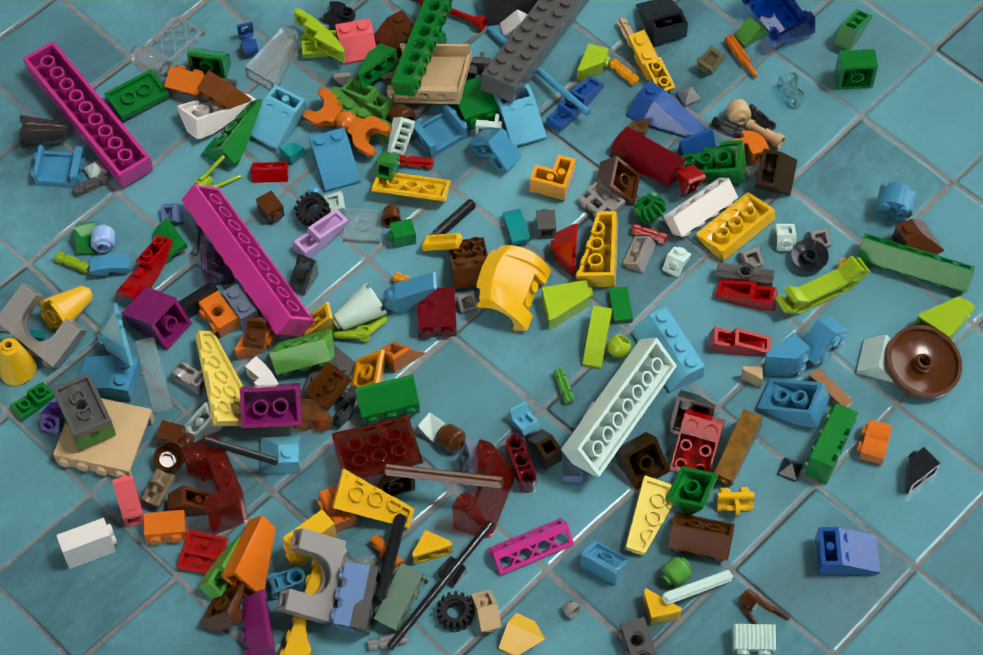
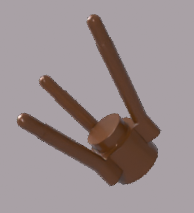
M750 588L743 592L739 598V601L742 603L740 608L746 613L752 624L758 623L749 609L755 610L759 605L768 612L773 610L785 619H790L787 614L761 598Z

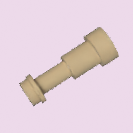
M749 119L745 126V129L759 133L765 140L771 142L772 146L778 149L786 139V136L783 134L775 133L768 128L764 129L752 119Z

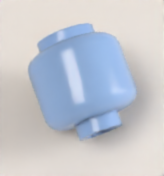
M102 224L91 230V246L99 253H107L114 248L115 231L113 228Z

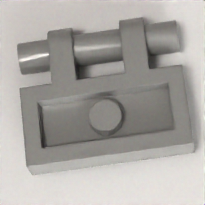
M600 179L586 189V194L589 195L587 198L583 195L577 198V201L581 203V207L585 210L588 209L594 218H596L598 211L618 212L626 203L623 198L607 187ZM597 202L600 207L597 208L592 203Z

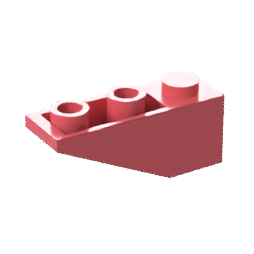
M133 475L120 476L112 480L125 527L143 524L144 512Z

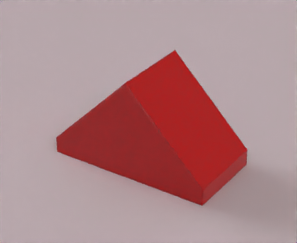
M693 164L676 171L682 197L699 190L706 178L705 174Z

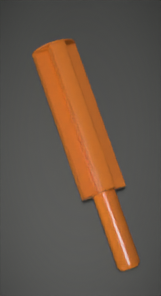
M733 34L726 36L724 39L725 43L743 67L746 66L752 76L756 78L758 73L751 65L749 56Z

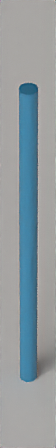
M492 26L487 28L486 31L504 46L507 39ZM540 67L535 72L584 115L588 116L591 113L589 108Z

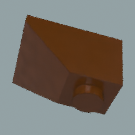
M618 156L601 161L597 177L629 204L635 205L641 174Z
M910 219L895 226L892 239L896 243L936 255L944 252L943 247L925 222Z

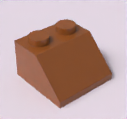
M209 70L197 87L202 92V97L208 101L213 99L212 103L220 108L224 106L231 109L251 101V98Z

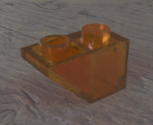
M301 399L302 425H294V429L302 431L308 429H317L319 431L333 430L332 416L315 399Z

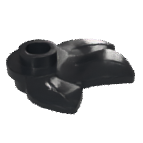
M330 1L331 11L320 16L325 23L330 24L331 29H336V24L352 22L356 17L355 11L351 7H347L344 3L338 1Z

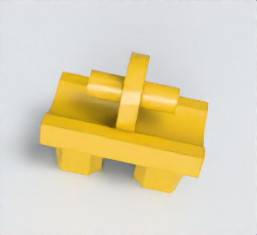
M741 487L738 489V492H731L729 488H720L717 497V511H734V516L739 517L740 511L753 510L754 492H750L748 487Z

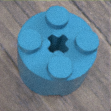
M889 182L888 186L882 184L879 188L875 210L878 212L877 216L881 219L895 218L900 223L907 221L913 213L917 195L916 191L912 192L909 190L910 186L898 182Z

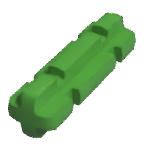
M556 369L554 377L557 380L563 401L567 405L573 403L574 395L571 392L567 377H565L564 369Z

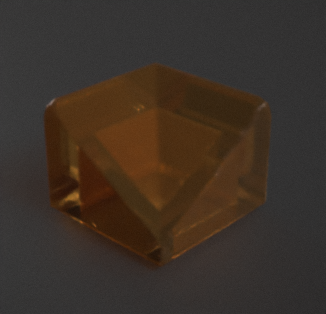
M650 120L632 121L629 128L646 137L650 127Z

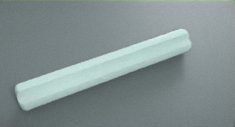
M730 570L719 572L664 592L662 600L665 604H671L732 581L733 575Z

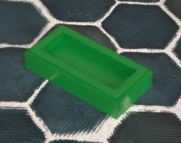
M628 286L609 288L613 323L633 322Z

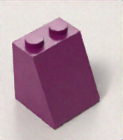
M145 287L122 312V315L132 328L165 350H168L192 324L175 297L149 287Z

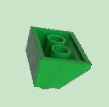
M413 374L355 388L357 407L363 427L375 426L385 421H395L397 418L405 416L412 417L420 413V404Z

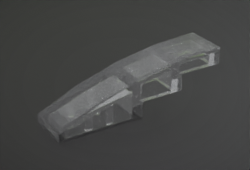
M150 337L135 341L153 413L156 414L173 409L155 338Z

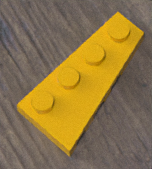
M342 468L332 508L393 524L395 516L398 513H402L407 517L405 527L410 528L414 513L413 507Z

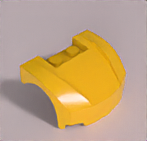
M501 245L497 250H492L488 254L482 265L477 281V288L480 289V301L477 303V307L500 311L512 320L514 331H527L533 317L529 309L532 306L539 285H546L551 272L550 267L538 255L525 248Z

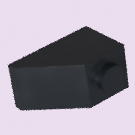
M925 447L919 451L914 450L908 456L905 489L907 494L936 474L941 464Z

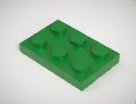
M151 69L104 93L105 98L122 121L170 97L169 92Z

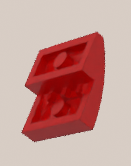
M188 529L177 568L206 574L216 559L227 548L229 538Z

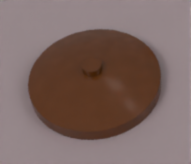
M925 325L906 327L900 330L887 346L885 364L891 379L902 391L920 399L940 398L949 393L961 377L962 359L958 348L946 334L936 328Z

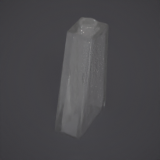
M283 25L245 66L247 78L269 91L275 85L280 86L299 46L298 32L294 28Z

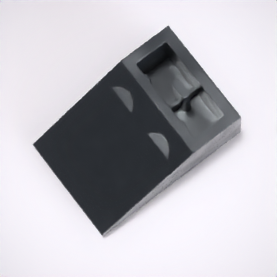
M650 0L636 4V8L653 45L687 37L688 22L683 11L673 0Z

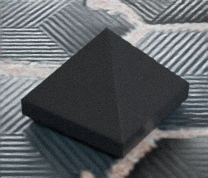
M784 457L778 475L797 481L803 464Z

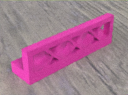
M559 518L489 547L488 551L495 561L499 574L502 575L572 546L574 542L567 522ZM565 532L568 541L561 544L556 543L555 540L558 534ZM544 540L550 542L546 550L542 552L537 550L539 542ZM522 549H530L531 552L528 558L521 559L518 557ZM505 556L512 557L510 565L502 568L500 558Z

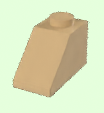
M486 590L471 594L481 632H492L497 628H501L498 604L492 591Z

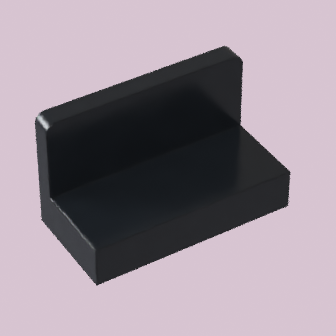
M207 283L179 301L189 319L199 313V301L218 291V288L216 286L212 287L210 283Z

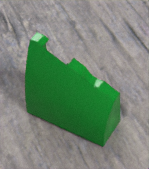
M168 218L162 221L153 232V239L158 235L171 238L173 241L165 265L172 262V256L188 248L187 243Z

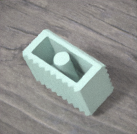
M733 624L732 652H737V655H750V652H758V655H771V652H775V624Z

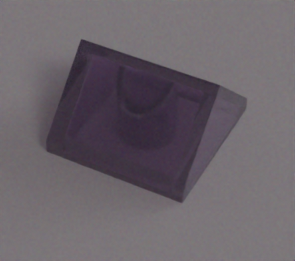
M203 239L200 240L201 265L205 285L207 283H210L211 286L234 283L233 272L223 262V258L214 249V245Z

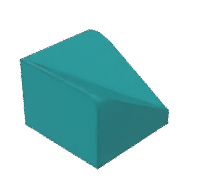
M292 142L281 145L279 152L292 165L305 155V148Z

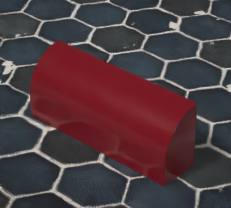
M628 126L618 134L610 149V157L618 156L635 171L666 189L678 179L676 171L685 168V159Z

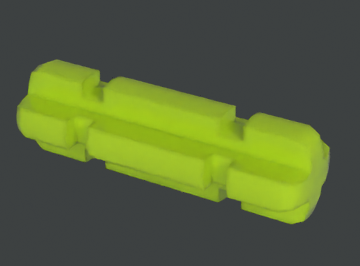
M58 251L55 255L56 262L64 263L65 266L79 270L84 274L88 273L89 263L81 262L80 259L65 255L66 253Z

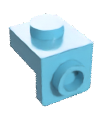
M522 402L509 409L513 426L523 436L540 428L539 421L530 413L526 402Z

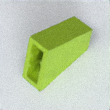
M587 280L542 287L541 298L549 329L555 328L590 306V298H593V291L591 287H588Z
M958 296L920 313L915 325L936 328L952 340L972 317L976 306L969 300Z

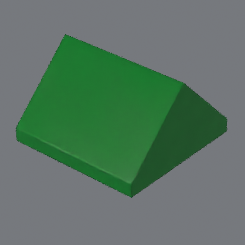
M681 466L666 498L667 501L689 515L704 509L718 474Z

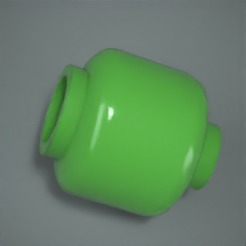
M673 557L662 566V573L664 575L661 577L668 586L672 584L675 587H680L691 577L692 567L684 557Z

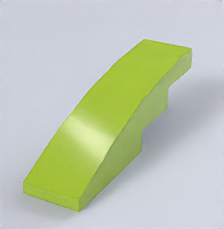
M297 7L293 12L294 21L304 28L305 36L314 40L315 48L345 63V49L336 37L313 16Z

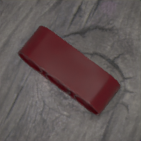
M516 434L510 435L506 440L508 460L519 489L524 493H531L536 488L537 476L523 438ZM517 445V446H519V447H518V448H512L511 446ZM518 462H524L525 464H524V465H518L517 463H518ZM525 479H530V480H532V481H531V482H524L523 480H525Z

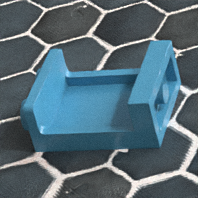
M445 104L443 112L422 124L415 120L412 136L427 154L433 158L466 139L468 126L464 120L458 117L454 108H450L448 104Z
M39 145L38 151L34 154L35 166L31 168V177L34 178L36 185L74 187L80 184L86 158L83 147L75 146L74 152L45 151L43 145Z

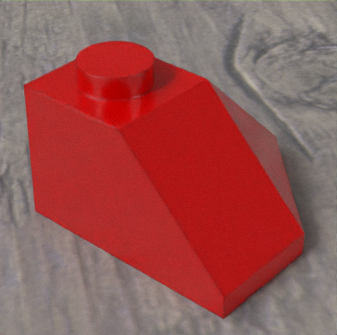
M572 224L555 232L554 240L550 241V251H554L553 259L571 276H575L578 224Z

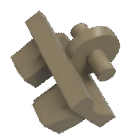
M157 469L153 477L150 478L149 485L141 500L160 508L176 476Z

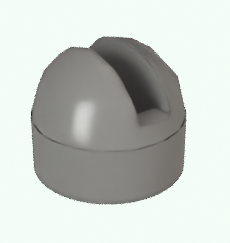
M569 601L564 604L563 611L570 619H574L580 613L581 606L577 602Z

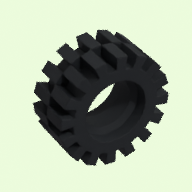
M308 192L305 193L306 197L301 195L300 198L302 200H297L298 206H294L296 210L294 212L298 220L307 227L329 214L328 211H331L327 200L319 193L315 194V192H311V195ZM317 204L319 207L314 215L308 216L307 209L311 205Z
M454 591V594L451 595V592H448L446 597L443 595L441 601H438L436 609L437 619H439L440 625L443 624L444 629L448 627L451 632H453V629H456V632H460V628L465 630L467 625L470 626L471 620L474 618V607L468 595L465 597L463 592L458 595V591ZM458 605L463 609V614L458 618H452L447 613L449 607Z

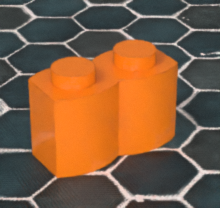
M869 419L868 425L864 424L861 432L864 440L859 441L856 452L860 453L859 459L882 465L893 426Z

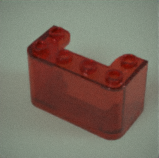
M211 436V437H210V438H213V439H216V440H220V441H221V439L218 438V437H216V436ZM202 440L181 447L189 477L197 475L201 478L202 482L212 479L217 492L205 498L204 507L212 534L216 535L244 524L248 519V512L242 488L227 452L201 443Z

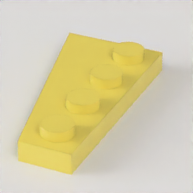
M648 476L643 477L624 550L644 556L673 506L666 499L672 487L671 484Z

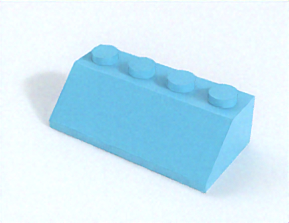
M667 307L649 314L632 331L631 334L637 343L640 339L657 338L677 365L664 384L669 393L703 378L705 365Z

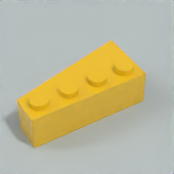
M616 211L597 212L590 239L586 244V251L584 256H582L581 265L576 274L577 281L587 280L588 287H616L618 241Z

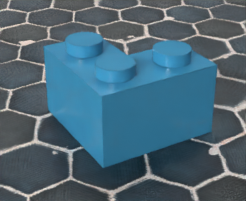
M503 128L483 129L469 142L478 157H488L497 171H508L522 157L518 152V148L511 142L508 133Z
M832 316L818 319L803 340L810 347L808 360L814 364L824 363L830 356V349L838 345L841 346L846 341V334L849 329Z

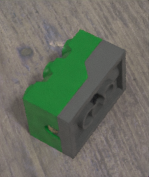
M89 373L52 389L79 451L116 435L112 420Z

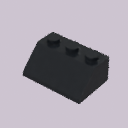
M482 0L485 14L488 18V26L500 25L503 20L516 10L528 14L538 0Z

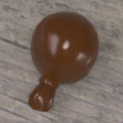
M188 432L179 442L168 440L159 445L154 453L156 467L167 473L180 469L185 461V448L193 443L195 440L194 435Z

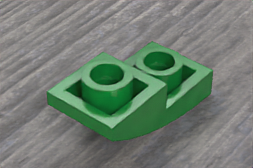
M41 382L28 389L26 396L11 403L10 409L21 421H24L44 407L54 397V393L44 382Z

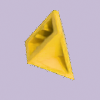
M516 613L507 623L499 650L510 655H520L544 641L545 637L534 620Z

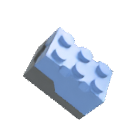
M346 561L345 566H341L339 579H342V585L337 587L335 599H338L337 608L333 607L331 620H334L333 623L337 628L371 634L374 619L373 613L377 603L374 595L381 572L379 567Z

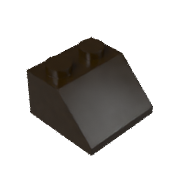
M647 432L621 445L615 454L621 470L636 490L641 487L644 476L657 479L670 471L657 437Z

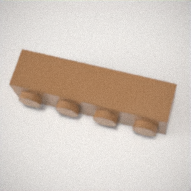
M817 368L809 375L808 381L824 383L830 396L829 401L834 406L838 403L848 408L851 407L852 398L846 395L842 388L838 387L832 379H829L824 371Z

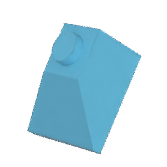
M300 435L261 437L260 453L278 458L277 465L260 461L261 474L300 473Z

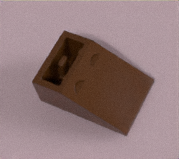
M484 237L463 239L458 249L448 250L455 289L477 286L482 265L488 256Z

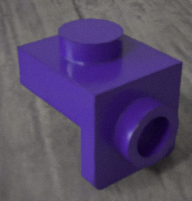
M50 402L41 412V430L55 434L60 432V422L64 417L57 402Z

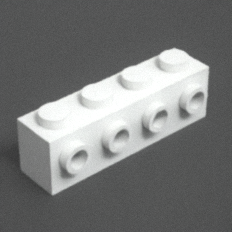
M719 177L665 214L664 218L672 235L685 237L695 227L702 226L705 220L718 215L721 209L731 206L738 196L730 179Z

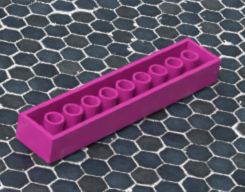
M54 41L23 58L29 75L122 188L153 171L151 157Z
M193 184L182 198L186 210L192 214L195 223L202 228L205 237L211 241L214 249L223 258V262L233 272V276L239 280L242 289L248 293L252 303L261 311L262 317L271 325L272 331L277 335L302 336L315 321L221 190L216 187Z

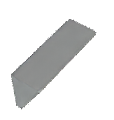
M635 236L622 266L639 273H644L656 246L652 237Z

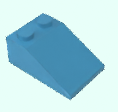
M344 128L309 137L310 150L325 192L361 183Z
M114 355L85 357L79 377L89 373L100 397L131 402L142 368L139 358L132 356L133 366H129Z
M770 378L757 409L798 426L818 428L830 396L822 382Z

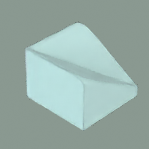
M429 412L417 426V431L424 438L434 443L437 439L438 430L445 426V423Z

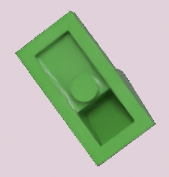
M749 16L734 34V37L744 48H747L771 33L773 27L762 17L753 20Z

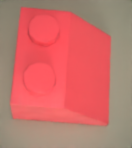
M370 18L335 25L337 40L345 49L346 62L343 65L363 62L367 53L376 47Z

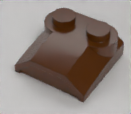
M241 582L238 585L227 588L222 596L212 599L200 624L204 628L214 630L215 632L238 625L243 618V611L240 609L245 584Z

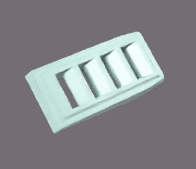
M393 117L387 152L405 155L415 121L403 117Z

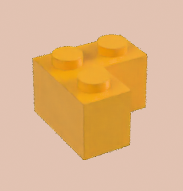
M558 155L553 169L535 164L530 177L529 191L565 201L575 173L576 159Z

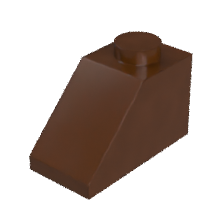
M182 485L168 493V511L184 510L186 517L213 515L215 513V495Z

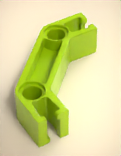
M850 256L836 270L800 287L787 286L784 289V293L788 295H778L775 299L785 313L802 314L848 292L868 275L870 270L860 257L855 259L854 256Z

